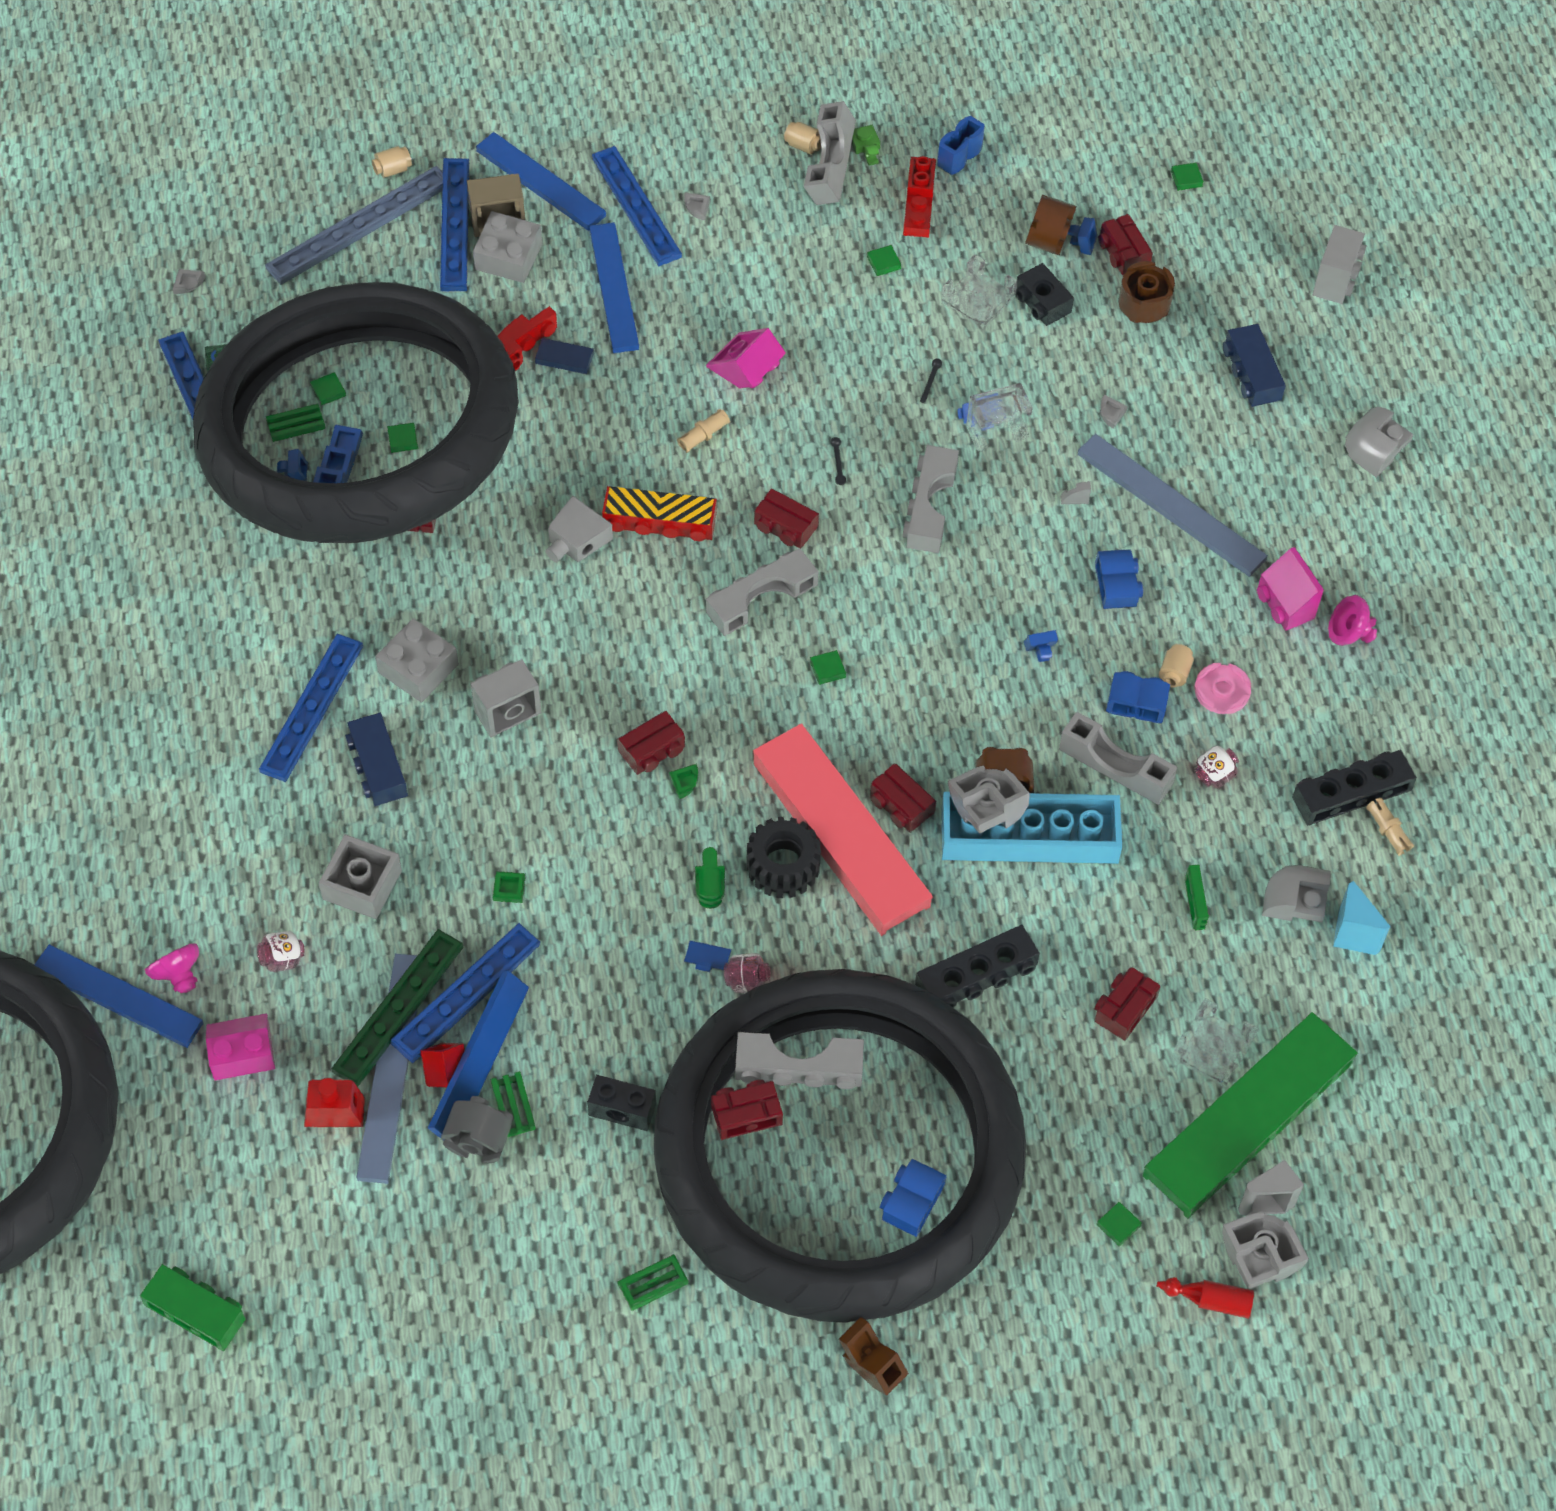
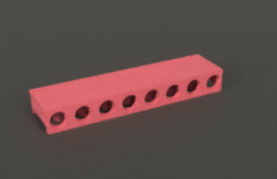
M802 723L753 750L754 766L792 817L797 819V823L800 824L803 821L808 824V830L813 829L816 832V839L819 838L821 856L881 936L886 934L889 929L923 909L927 910L931 907L932 894Z

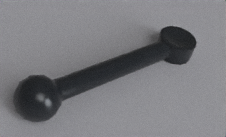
M938 358L932 361L933 368L920 399L921 403L925 404L937 370L942 366V361Z
M833 437L830 443L834 447L837 469L835 482L837 485H844L846 477L842 473L839 450L841 440L838 437Z

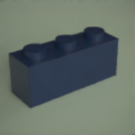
M1259 324L1228 330L1226 341L1223 342V352L1232 361L1234 377L1240 379L1243 398H1248L1251 407L1281 401L1286 385Z
M381 712L347 722L349 734H345V739L349 751L355 750L357 757L353 758L357 774L364 775L365 781L361 782L365 798L371 797L375 807L408 797L406 783Z

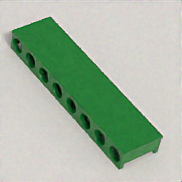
M1311 1012L1145 1165L1143 1177L1146 1180L1149 1179L1189 1219L1350 1068L1358 1052Z

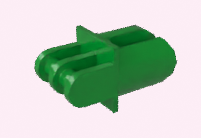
M707 847L702 853L703 866H695V889L700 905L704 908L712 909L717 908L722 903L725 895V866H717L716 849Z

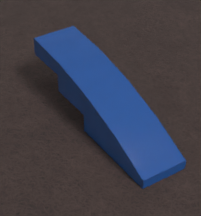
M335 425L330 445H326L321 467L317 466L313 482L347 483L362 440L363 432L361 429Z

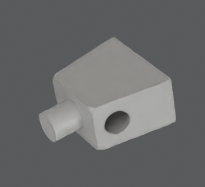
M572 496L549 525V541L552 545L546 549V554L554 562H558L566 554L579 562L613 539L612 524Z

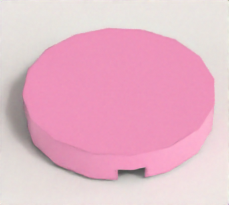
M1213 663L1204 667L1198 673L1194 685L1195 696L1200 704L1211 712L1232 714L1242 710L1248 703L1251 695V681L1245 671L1236 665Z

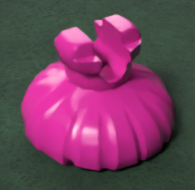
M1356 594L1347 596L1335 607L1328 625L1329 638H1331L1333 643L1344 646L1356 642L1359 638L1365 643H1370L1376 639L1377 629L1372 627L1376 625L1377 620L1375 617L1370 616L1369 605L1362 597Z
M190 943L151 963L146 967L145 972L151 979L171 981L175 992H189L196 988V982H198L197 978L193 976L191 968L199 957V947L196 943Z

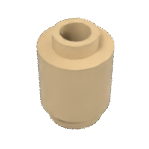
M791 122L787 126L784 140L790 146L811 155L814 151L818 152L821 149L818 129L801 122Z
M396 146L375 153V159L372 160V166L376 175L381 174L383 178L407 171V168L412 166V160L406 147L400 148Z
M1175 644L1168 649L1159 671V678L1169 683L1170 687L1183 686L1187 681L1194 661L1192 650L1182 644Z

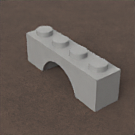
M844 101L822 104L820 106L817 128L821 139V159L819 164L808 166L804 182V188L816 205L840 202L856 123L854 116Z
M927 445L925 455H919L917 471H920L921 474L920 477L914 478L912 493H916V497L909 501L907 515L911 516L910 522L905 521L902 536L907 538L906 548L939 553L944 532L945 516L938 513L931 506L929 499L935 492L953 487L959 450Z
M800 548L793 552H787L771 564L762 565L756 572L747 577L738 578L732 585L723 590H716L706 598V613L723 636H726L748 624V606L755 597L765 592L778 591L796 598L818 586V570Z
M1079 712L1074 714L1062 731L1059 745L1060 751L1157 805L1161 803L1174 783L1177 766L1153 753L1148 756H1136L1122 750L1107 737L1101 724Z
M738 1032L736 1080H742L745 1083H750L754 1080L773 1081L781 1086L801 1083L815 1088L823 1085H836L841 1089L861 1087L864 1039L832 1038L827 1048L820 1054L811 1058L797 1059L779 1051L774 1045L770 1034Z

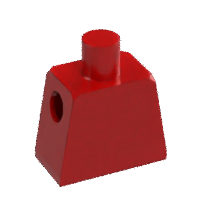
M332 1078L309 1080L304 1127H363L365 1097L352 1080H334Z

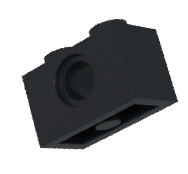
M1044 263L1017 276L1016 297L1020 302H1025L1030 307L1031 313L1036 320H1041L1045 326H1048L1072 313L1074 297Z
M597 1074L587 1101L589 1116L644 1131L649 1129L657 1104L656 1090Z

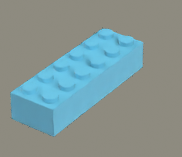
M943 792L941 808L942 860L1119 863L1122 851L1120 795L1029 793L1028 807L1016 823L1007 829L1000 823L979 834L970 821L965 823L959 815L950 792Z

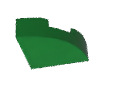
M697 763L669 772L679 799L689 795L696 787V781H698Z

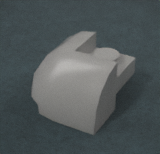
M1382 407L1371 408L1360 418L1347 434L1345 442L1348 456L1375 477L1380 475L1393 462L1394 457L1411 442L1413 437L1411 432L1392 420L1394 412Z
M980 766L948 781L950 795L959 815L965 823L970 821L979 834L1000 823L1007 829L1021 818L1029 804V792L1016 776L1007 769L1000 771L997 769H985L984 766Z
M1287 865L1277 871L1267 884L1262 916L1292 921V918L1296 917L1323 922L1331 871L1303 865Z
M1264 1212L1253 1213L1223 1225L1222 1234L1228 1256L1232 1264H1236L1247 1289L1272 1280L1275 1282L1283 1280L1300 1270L1309 1259L1289 1222H1284L1276 1216L1267 1215Z

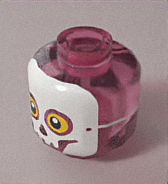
M1216 745L1197 758V768L1194 770L1207 788L1212 786L1219 789L1237 776L1238 769L1236 764L1239 762V759L1230 748L1224 750Z
M291 931L266 934L262 942L257 946L259 963L270 972L295 969L305 952L302 940H298Z
M758 953L736 954L730 958L728 963H725V983L728 987L731 986L735 993H747L751 989L765 984V981L770 980V966L768 963H764Z

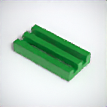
M318 403L265 416L273 442L326 429Z
M1189 865L1184 880L1192 925L1195 930H1205L1209 915L1200 865Z
M520 1071L515 1072L514 1076L504 1075L499 1080L497 1078L490 1079L498 1110L505 1111L499 1087L505 1085L516 1125V1128L510 1129L508 1137L536 1130ZM511 1083H517L528 1125L522 1126Z
M675 1254L617 1281V1284L630 1310L634 1311L689 1284V1281ZM671 1265L674 1267L673 1270L649 1280L647 1283L630 1291L627 1287ZM676 1276L679 1277L678 1279L662 1287H659L635 1300L633 1299L634 1296L639 1295L669 1279H672Z

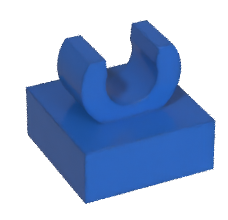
M1084 217L1081 226L1070 225L1068 235L1072 236L1070 244L1079 246L1080 252L1087 255L1092 254L1098 234L1094 218Z
M299 449L289 450L288 461L282 460L277 462V472H284L285 476L307 481V460Z
M1056 630L1028 635L1024 640L1026 651L1036 650L1039 662L1050 660L1049 658H1052L1050 647L1058 642Z

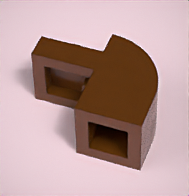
M861 1317L838 1339L845 1350L842 1356L849 1366L874 1389L886 1396L909 1374L898 1353L880 1343L870 1323Z

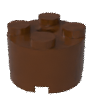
M1042 194L1025 244L1060 255L1077 206Z
M1150 261L1135 263L1127 269V272L1122 277L1118 303L1121 311L1130 321L1134 323H1151L1161 320L1168 315L1175 287L1172 273L1164 266L1161 269L1155 266L1154 262Z
M987 747L982 750V755L977 759L975 768L984 766L985 769H997L1000 771L1007 769L1016 776L1029 793H1034L1033 762L1028 756L1026 749Z

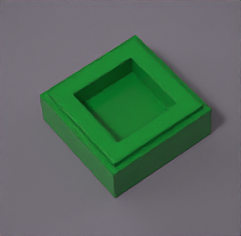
M1197 162L1172 166L1171 173L1178 191L1203 187L1204 181Z
M892 245L867 252V258L876 276L901 269V262Z
M335 372L310 382L311 388L321 406L346 396V392Z
M414 423L387 426L391 453L418 449Z
M837 650L810 657V663L819 685L846 678V671Z
M496 871L493 901L523 903L526 873Z
M1120 1202L1097 1221V1226L1118 1246H1121L1142 1224Z

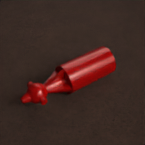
M1175 1277L1168 1278L1166 1281H1158L1156 1285L1169 1297H1176L1182 1294L1197 1304L1198 1308L1249 1319L1251 1314L1254 1290L1204 1279L1202 1282L1182 1285Z

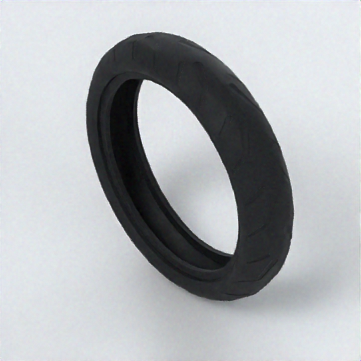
M391 282L353 283L326 287L291 299L256 318L237 333L217 355L200 385L193 415L194 448L201 469L210 486L228 506L243 518L248 519L249 522L281 536L307 542L360 543L374 541L403 533L442 516L471 495L491 474L501 460L514 430L519 403L516 373L503 343L491 327L466 306L448 296L434 291L431 292L424 288ZM364 341H395L420 346L449 360L470 382L469 397L464 411L448 435L419 459L400 469L378 477L347 483H316L298 480L275 472L261 464L243 446V432L248 414L267 386L296 363L333 347Z
M0 951V1012L21 1021L45 1040L58 1058L62 1080L60 1114L48 1148L24 1182L0 1202V1274L24 1262L58 1235L91 1195L113 1142L117 1121L118 1085L107 1041L92 1014L79 998L53 975L23 958Z
M832 969L795 973L755 987L727 1003L705 1022L681 1051L670 1071L660 1096L655 1121L654 1160L663 1199L679 1234L704 1265L724 1283L748 1299L787 1315L816 1321L846 1323L857 1321L860 1317L865 1320L885 1318L915 1309L941 1296L978 1266L1006 1229L1014 1212L1025 1174L1026 1137L1017 1091L997 1052L982 1032L967 1017L933 993L901 979L850 969ZM816 1030H858L877 1034L903 1044L931 1063L945 1077L957 1094L968 1117L973 1136L974 1168L961 1198L951 1212L928 1234L908 1246L882 1256L848 1261L824 1260L789 1251L770 1242L745 1224L721 1195L712 1177L704 1147L707 1124L712 1112L711 1096L716 1095L717 1091L723 1089L736 1072L738 1032L770 1034L773 1043L797 1034Z

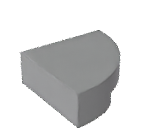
M685 192L684 203L688 212L698 219L705 220L710 196Z
M179 269L173 293L183 294L193 291L204 281L205 272Z
M1104 395L1101 400V417L1108 426L1114 429L1127 411L1128 406Z
M1090 481L1077 483V487L1069 491L1066 489L1061 494V504H1088L1091 492Z

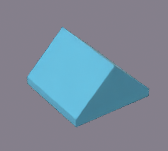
M1352 881L1348 884L1338 911L1333 946L1376 955L1381 951L1391 926L1357 884Z

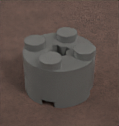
M472 1096L470 1101H456L450 1111L441 1140L445 1139L443 1142L445 1148L458 1156L468 1158L469 1153L483 1156V1163H495L499 1161L512 1126L513 1116L506 1111L496 1110L488 1106L489 1102L478 1096Z

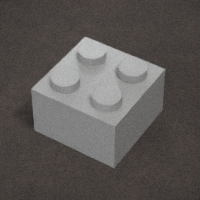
M491 211L473 250L475 270L524 283L542 246L541 225Z
M1334 225L1319 267L1312 296L1343 304L1345 296L1351 297L1355 281L1351 279L1356 280V277H1358L1362 262L1358 260H1363L1367 245L1362 244L1365 233Z
M412 619L375 656L378 673L421 703L459 665L456 647L415 619Z
M522 659L514 663H507L500 670L489 675H482L475 682L471 683L474 711L490 738L541 714L539 685Z
M345 834L319 881L322 899L377 919L402 872L399 854Z

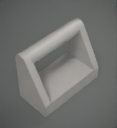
M1283 1160L1247 1184L1238 1211L1241 1215L1264 1212V1214H1285L1295 1207L1304 1184L1288 1163Z

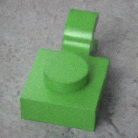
M873 124L855 128L852 138V146L855 153H864L869 166L878 164L876 155H879L880 140Z

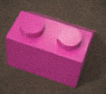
M769 328L739 332L705 366L738 388L750 387L752 389L762 383V377L767 372L774 370L780 364L779 360L786 352Z
M1293 547L1261 574L1257 594L1259 599L1263 603L1267 602L1271 608L1274 621L1277 624L1281 623L1285 631L1315 619L1324 589L1296 548Z
M267 1013L206 1025V1046L209 1067L214 1081L276 1069Z

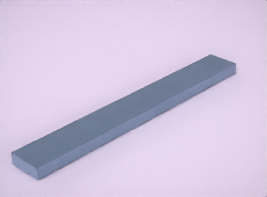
M436 165L265 264L266 270L280 285L284 284L442 192L443 172Z
M1096 433L1078 449L1080 457L1248 577L1267 560L1268 555Z
M395 953L389 992L417 955ZM417 1010L411 1016V1018L408 1020L405 1026L408 1025L417 1016ZM391 1044L377 1061L356 1176L357 1181L389 1183L409 1060Z

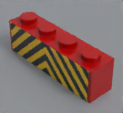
M607 486L602 517L612 524V531L614 532L628 530L635 531L640 535L654 533L663 534L667 538L681 536L689 537L694 541L712 540L717 515V499Z

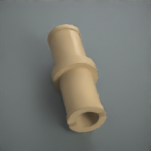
M718 409L717 412L704 421L699 420L695 423V427L679 437L677 442L688 453L702 441L710 440L712 434L730 423V419L724 410Z
M1378 798L1376 799V804L1374 801L1369 803L1366 809L1379 825L1381 835L1387 837L1396 850L1397 855L1404 854L1403 850L1410 851L1414 844L1400 825L1402 823L1399 818H1394L1384 800Z

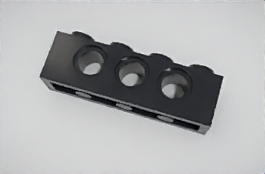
M1402 750L1392 753L1386 751L1374 759L1368 761L1359 760L1351 764L1350 767L1341 770L1332 769L1323 776L1314 779L1311 777L1305 778L1296 784L1292 798L1306 825L1309 826L1365 807L1372 801L1377 803L1376 799L1378 798L1386 800L1410 792L1417 777ZM1374 775L1381 776L1383 779H1379ZM1348 784H1353L1357 788L1351 787ZM1322 793H1328L1331 797L1325 796Z
M1021 924L916 972L915 985L933 993L954 1008L957 1002L965 998L968 1000L976 999L983 993V990L994 986V988L1004 986L1011 977L1017 974L1021 976L1030 974L1038 965L1040 953ZM1007 957L1011 962H1002L998 958ZM981 969L985 973L978 975L975 974L972 970ZM954 981L959 985L956 987L948 986L946 982Z

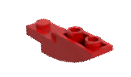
M920 156L911 157L903 236L929 238L936 168L935 158Z
M550 306L530 320L521 314L498 334V338L503 343L515 371L520 368L523 362L522 351L527 352L531 350L537 341L543 337H550L558 328L556 312Z

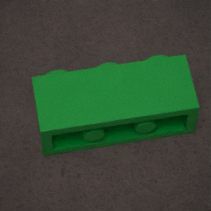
M162 1264L140 1294L144 1306L224 1352L246 1320L241 1310V1304L230 1297L222 1299L215 1295L216 1291L202 1281L196 1284L189 1280V1275L176 1266L170 1269Z

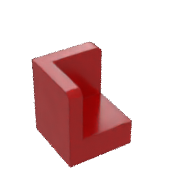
M440 1043L421 1050L425 1082L428 1087L447 1088L465 1051L463 1043Z

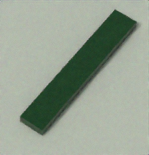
M437 929L331 1068L332 1073L344 1080L354 1081L358 1087L390 1046L391 1039L402 1030L464 948L463 943Z

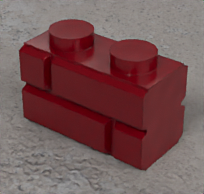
M1129 214L1120 216L1116 220L1111 219L1103 222L1100 234L1098 235L1099 244L1102 249H1107L1110 254L1111 265L1114 268L1118 267L1122 275L1135 263L1142 261L1151 262L1153 252Z
M771 488L764 497V500L759 503L754 511V524L761 532L765 534L772 533L778 536L785 545H794L801 549L818 528L819 513Z
M664 711L618 738V751L637 775L643 771L651 772L659 765L660 761L667 757L674 758L683 751L685 735L670 714Z
M895 763L871 783L870 799L878 809L884 808L898 828L904 827L911 833L935 813L937 801Z
M1130 967L1125 975L1119 973L1111 984L1113 991L1107 997L1103 994L1094 1007V1010L1097 1011L1095 1022L1126 1041L1157 999L1161 986L1149 977H1145L1140 971Z
M754 1080L748 1083L745 1088L734 1090L732 1087L720 1089L716 1092V1095L711 1096V1107L721 1140L783 1125V1112L773 1081Z

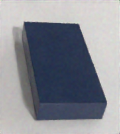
M542 338L535 357V364L587 374L594 355V348Z

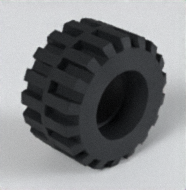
M778 817V821H773L771 818L766 820L765 826L759 824L756 827V833H751L749 843H747V871H749L750 880H755V887L758 890L765 887L764 894L771 896L772 892H776V898H783V893H788L789 898L796 897L797 890L801 894L805 893L807 885L812 887L815 883V877L818 878L821 859L819 838L816 839V832L813 829L808 830V824L803 821L798 824L797 819L792 817L790 821L784 820V817ZM787 849L795 852L800 858L791 864L782 865L771 861L767 856L773 851Z

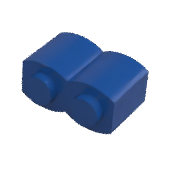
M972 116L962 119L957 124L955 131L947 133L940 140L937 166L950 175L961 171L965 167L967 160L974 158L982 150L985 124Z
M1131 549L1098 551L1095 568L1103 609L1137 607L1139 598L1143 597L1142 582L1137 581L1136 577L1139 571L1138 559L1133 558Z
M1128 671L1114 672L1106 712L1129 718L1134 717L1144 721L1162 723L1166 711L1170 684L1157 677L1141 678Z
M911 1159L907 1166L902 1164L894 1179V1182L898 1185L893 1193L890 1191L886 1192L880 1204V1209L883 1210L882 1220L917 1237L944 1188L947 1175L914 1159Z

